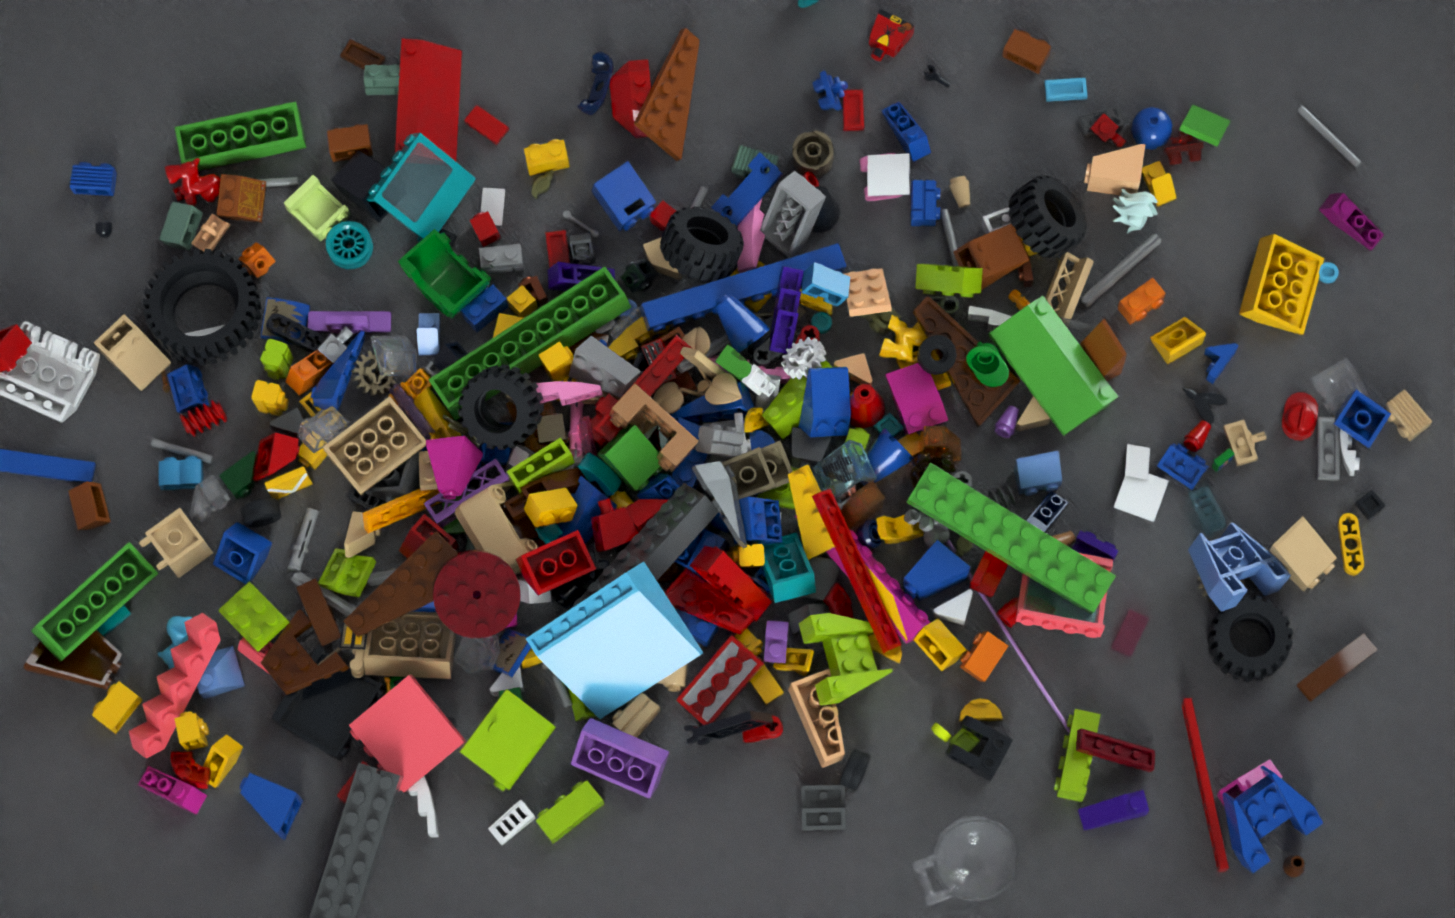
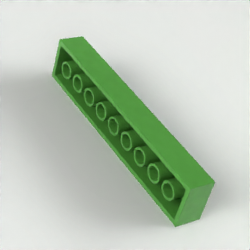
M603 267L428 380L453 419L457 420L460 418L458 409L462 406L458 404L459 397L463 395L461 393L463 387L468 384L471 378L484 369L495 365L498 367L509 365L510 369L514 367L521 369L520 373L522 375L528 374L542 365L539 354L559 341L563 347L568 346L569 348L630 309L631 305L607 268ZM500 390L488 391L485 401L499 393Z
M932 463L929 464L907 500V503L1090 615L1095 612L1116 575Z

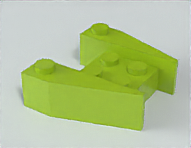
M832 613L810 615L798 623L804 644L823 643L832 676L826 677L815 685L820 706L840 703L893 672L892 669L877 670L868 638L873 633L869 622Z

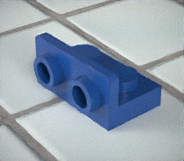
M186 364L167 374L178 413H184L198 405L202 406L204 403L207 406L209 405L208 394L202 380L203 375L198 367Z
M1173 443L1157 467L1193 490L1209 467L1200 456L1195 455L1194 457L1189 454L1187 447L1180 443L1177 445Z

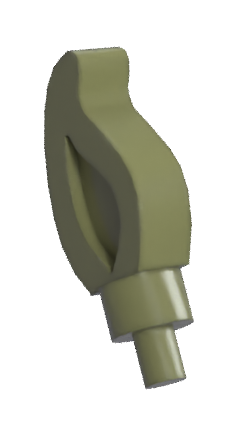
M553 170L537 178L534 182L532 195L535 199H538L539 194L545 193L550 189Z
M960 536L957 541L955 554L958 557H962L971 551L973 543Z

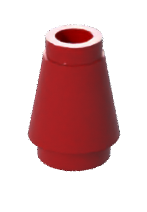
M1201 420L1200 423L1185 435L1184 446L1193 452L1202 449L1211 425Z

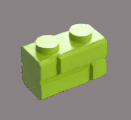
M268 339L265 345L266 351H263L260 358L264 370L268 373L267 376L272 379L287 378L290 370L288 367H291L294 358L286 343Z

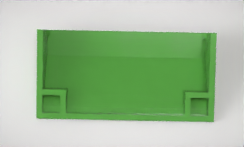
M1044 296L1024 307L988 334L1063 436L1108 407L1118 398V395Z

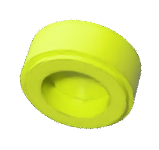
M937 722L931 727V731L944 742H948L952 737Z

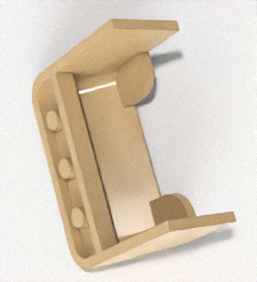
M510 481L491 485L462 502L455 509V515L476 550L487 551L500 556L510 565L515 574H519L521 571L515 559L538 547L531 539L519 538L500 507L506 501L505 493L513 486Z

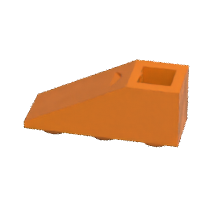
M317 349L290 367L285 382L300 396L314 387L334 363Z

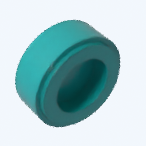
M818 312L813 315L811 325L818 329L819 334H825L832 327V319L829 314Z

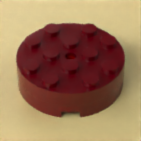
M468 550L454 555L442 565L433 585V602L439 618L451 631L467 638H486L502 631L515 617L520 604V586L514 571L500 556L482 550ZM479 591L480 595L474 597L473 592Z

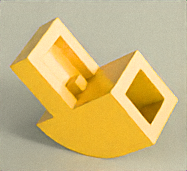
M905 515L897 518L886 516L876 518L877 532L880 539H884L885 544L910 541L922 537L924 531L919 528V522L914 525L905 522Z

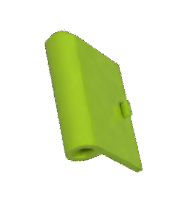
M506 689L459 752L488 773L495 781L493 783L495 787L501 791L505 789L509 791L556 727Z

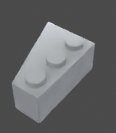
M590 336L576 348L568 376L584 383L600 385L601 390L621 398L639 378L641 371Z

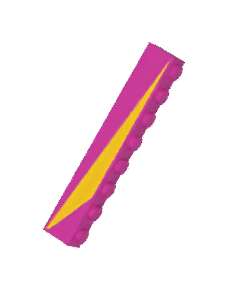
M850 530L896 633L906 644L914 641L913 639L922 628L931 623L928 620L927 614L918 609L914 604L913 598L904 593L898 581L889 576L884 565L875 560L870 549L863 546L858 540V536ZM835 547L826 551L847 575Z

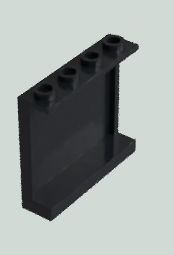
M317 645L310 657L318 665L329 653ZM347 665L349 669L344 672L338 671L331 674L332 677L319 679L312 682V685L285 695L271 717L276 724L339 761L342 757L345 758L351 749L349 745L354 739L350 733L352 729L349 724L386 693L384 691L385 686L381 682L378 683L366 675L361 678H355L349 665Z

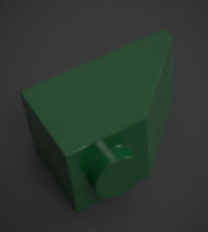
M254 450L219 475L237 500L247 497L255 486L253 476L257 455Z

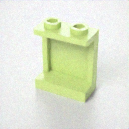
M314 175L284 202L286 210L320 242L327 238L329 231L335 225L347 221L350 215L348 207L345 204L342 205L329 193Z

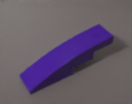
M786 266L781 268L771 328L770 351L788 354L786 349L792 348L799 315L797 310L801 296L800 286L804 270Z

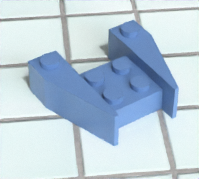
M1234 523L1228 526L1220 538L1208 541L1203 533H1200L1188 549L1208 596L1221 612L1236 607L1248 591L1240 580L1250 577L1262 594L1267 596L1278 592L1291 576L1274 555Z

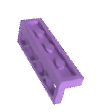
M494 459L473 473L463 491L462 499L459 501L443 499V494L439 493L424 503L438 526L443 528L456 520L455 509L462 502L491 485L510 482L497 459ZM496 466L501 475L494 479L486 478L487 471ZM473 479L481 480L480 488L476 490L468 489L469 482ZM436 502L445 503L444 510L435 514L431 505Z

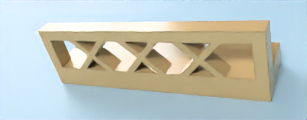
M1066 252L1060 259L1045 297L1052 307V297L1057 295L1059 305L1054 311L1059 318L1071 319L1094 262L1088 257L1079 259ZM1067 259L1075 263L1071 272L1067 271L1065 265ZM1064 277L1066 287L1065 290L1061 291L1058 282L1060 278Z

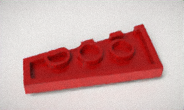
M687 568L664 592L674 608L739 635L754 620L752 614Z

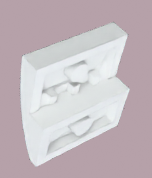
M909 153L868 155V196L910 195Z
M1149 473L1148 480L1125 476L1114 508L1154 522L1169 480Z

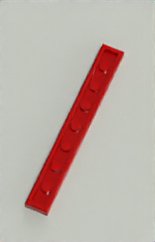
M831 489L814 494L812 498L882 652L885 653L901 646L898 635Z
M1185 698L1181 703L1217 872H1226L1229 866L1192 698Z

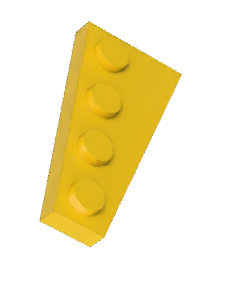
M805 465L788 474L803 548L808 560L835 546L812 498L814 494L821 492L809 465Z

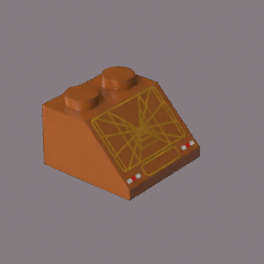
M221 174L217 216L226 220L262 223L266 181L244 176Z

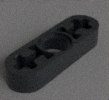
M278 313L272 314L266 322V328L270 333L310 353L316 351L324 341L321 334ZM277 319L280 326L274 328L273 322ZM286 324H288V328L286 329L285 333H283V327H285ZM297 328L301 333L300 338L295 339L291 337L290 329ZM305 333H306V334H308V336L306 337V340H305L304 343H303V342H301V341H302V339L304 338ZM315 338L318 345L312 347L311 341Z

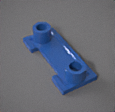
M760 152L748 165L752 169L751 173L728 198L725 194H722L711 207L714 211L721 213V216L730 219V222L736 226L740 224L783 175L778 170V167Z

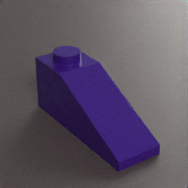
M557 262L548 269V289L567 291L603 267ZM607 268L615 279V269Z
M1144 790L1120 795L1078 809L1083 831L1146 816L1149 812Z

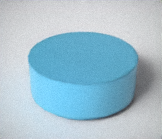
M1331 262L1323 263L1319 270V280L1326 284L1333 283L1339 274L1337 266Z

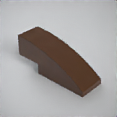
M312 579L297 586L300 598L321 645H327L341 638L339 627L317 579Z

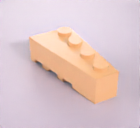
M830 669L792 682L788 689L822 768L842 761L845 755L836 704L820 706L815 688L817 683L826 677H831Z

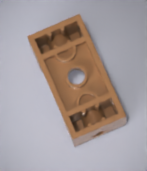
M634 384L612 407L609 414L611 417L610 421L616 427L626 429L641 411L645 413L643 417L651 424L655 422L660 427L659 431L666 438H672L659 452L657 459L661 468L665 471L670 470L673 472L691 453L699 441L638 385Z

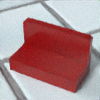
M985 551L969 588L992 598L1008 564Z

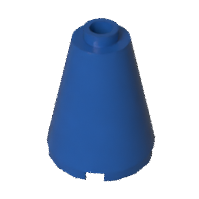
M725 294L716 301L718 304L715 306L717 314L732 348L738 353L770 330L762 320L733 295L728 297Z
M884 428L856 469L858 473L856 478L864 486L866 484L871 486L911 462L914 457Z

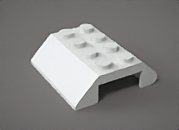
M24 321L20 329L32 344L27 349L28 353L16 361L17 366L9 372L6 370L3 373L0 372V395L63 423L77 411L96 375L100 354L92 350L89 351V349L84 347L80 351L79 358L76 359L78 344L71 343V341L56 334L52 335L49 331H46L40 343L41 328L38 326L34 327L33 324Z

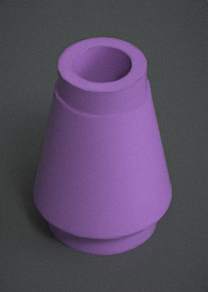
M1015 406L1007 407L995 424V433L1003 438H1010L1014 434L1019 414L1018 408Z

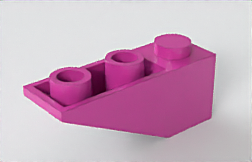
M1268 760L1225 786L1218 792L1217 797L1223 806L1222 794L1224 792L1235 799L1265 777L1260 768L1261 766H1265L1280 778H1283V776L1272 761Z
M150 766L147 767L138 783L139 786L196 815L207 797L206 794L195 787Z

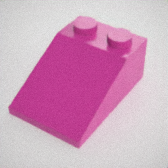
M919 363L885 374L905 434H911L948 421L930 373L921 368Z

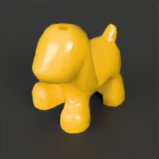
M891 315L888 329L894 332L895 343L888 338H884L879 356L896 358L914 364L916 361L912 356L913 346L920 347L927 337L919 322L913 328H908L907 324L901 321L899 317Z

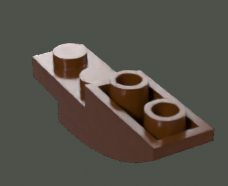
M579 468L544 476L521 487L522 493L504 502V506L514 522L527 516L524 507L529 494L567 488L570 494H575L580 485L578 482L580 476L585 479L586 477Z

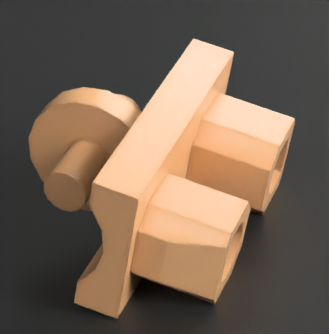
M211 214L206 223L200 227L201 230L192 241V246L202 252H205V249L213 251L230 227V224Z

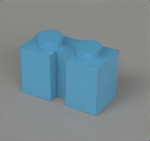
M814 262L804 271L801 293L814 298L820 296L824 298V302L838 307L848 298L850 276Z

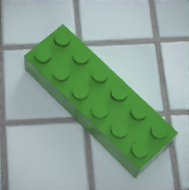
M296 102L175 127L181 164L193 161L195 158H200L198 171L307 148L300 111Z
M128 542L42 619L31 632L61 662L149 583L158 572Z

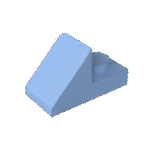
M419 313V326L417 328L419 356L437 355L440 351V313Z

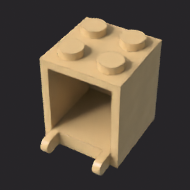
M178 508L145 532L147 537L139 542L141 547L152 542L164 558V560L156 565L158 570L169 565L178 578L213 554L181 508Z

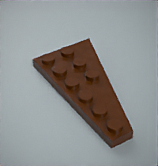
M437 531L434 532L343 622L357 637H361L394 619L396 620L411 611L433 602V585L438 571L447 560L458 553Z

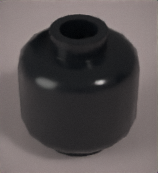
M569 581L556 587L553 590L554 601L565 609L571 608L575 601L585 593L582 588L583 584Z

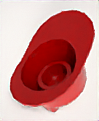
M1305 392L1294 393L1285 403L1282 429L1293 440H1305L1315 430L1318 404L1310 394Z

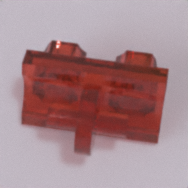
M1178 131V137L1171 138L1172 144L1179 143L1180 146L1168 147L1163 149L1164 155H1167L1170 165L1182 164L1181 152H1188L1189 162H1196L1201 160V149L1204 148L1203 142L1186 144L1188 141H1193V137L1191 135L1185 136L1184 132Z

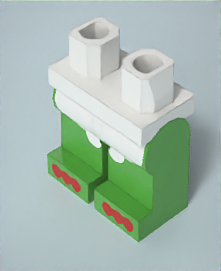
M728 344L715 361L725 371L732 374L759 396L761 393H764L769 397L776 388L770 382L771 378L755 364L752 366Z

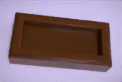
M352 39L349 40L340 54L342 59L365 70V65H383L386 60L385 56Z

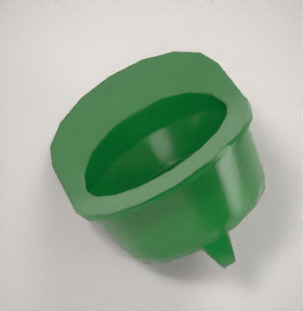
M980 341L976 347L968 352L966 359L968 366L982 384L989 387H997L1007 381L1009 369L994 345Z

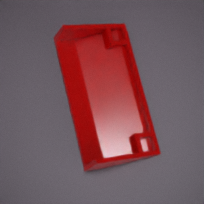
M401 38L395 153L402 150L405 145L404 140L408 135L421 133L456 161L462 51L424 40ZM420 142L417 143L404 162L449 166Z

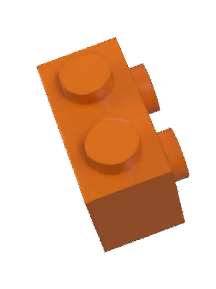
M1151 278L1121 299L1118 310L1131 325L1136 320L1140 321L1146 317L1150 310L1159 308L1164 303L1166 293L1156 280Z
M984 631L982 634L979 632L972 641L974 644L970 651L967 650L960 659L962 662L960 668L980 682L986 681L1008 648L1007 644L988 631Z

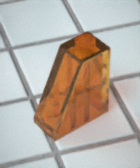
M923 426L919 437V454L920 452H927L931 458L941 457V454L945 452H952L953 461H961V439L946 426Z
M873 481L855 492L842 506L841 513L849 530L882 507L885 497Z

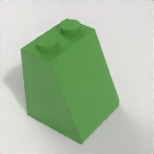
M629 424L626 429L623 428L610 443H607L597 453L633 491L637 489L642 490L649 483L647 479L652 474L657 475L663 469L658 464L657 456L659 452L635 424Z

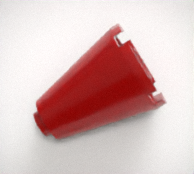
M861 384L850 392V424L864 429L874 427L883 418L885 413L884 400L872 386Z

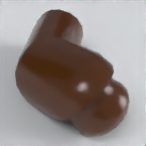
M673 562L671 567H669L667 572L663 573L657 582L675 581L682 573L683 567Z

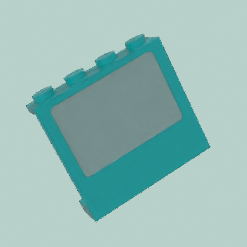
M413 133L404 140L405 145L402 150L394 154L392 164L382 171L380 181L370 188L368 192L370 195L366 200L378 203L419 236L417 240L420 242L434 229L438 232L441 230L476 178L423 134Z

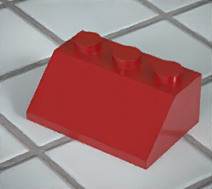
M578 530L515 559L525 581L538 596L596 570Z

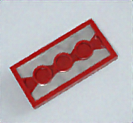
M731 635L676 701L703 725L716 722L765 663L734 635Z

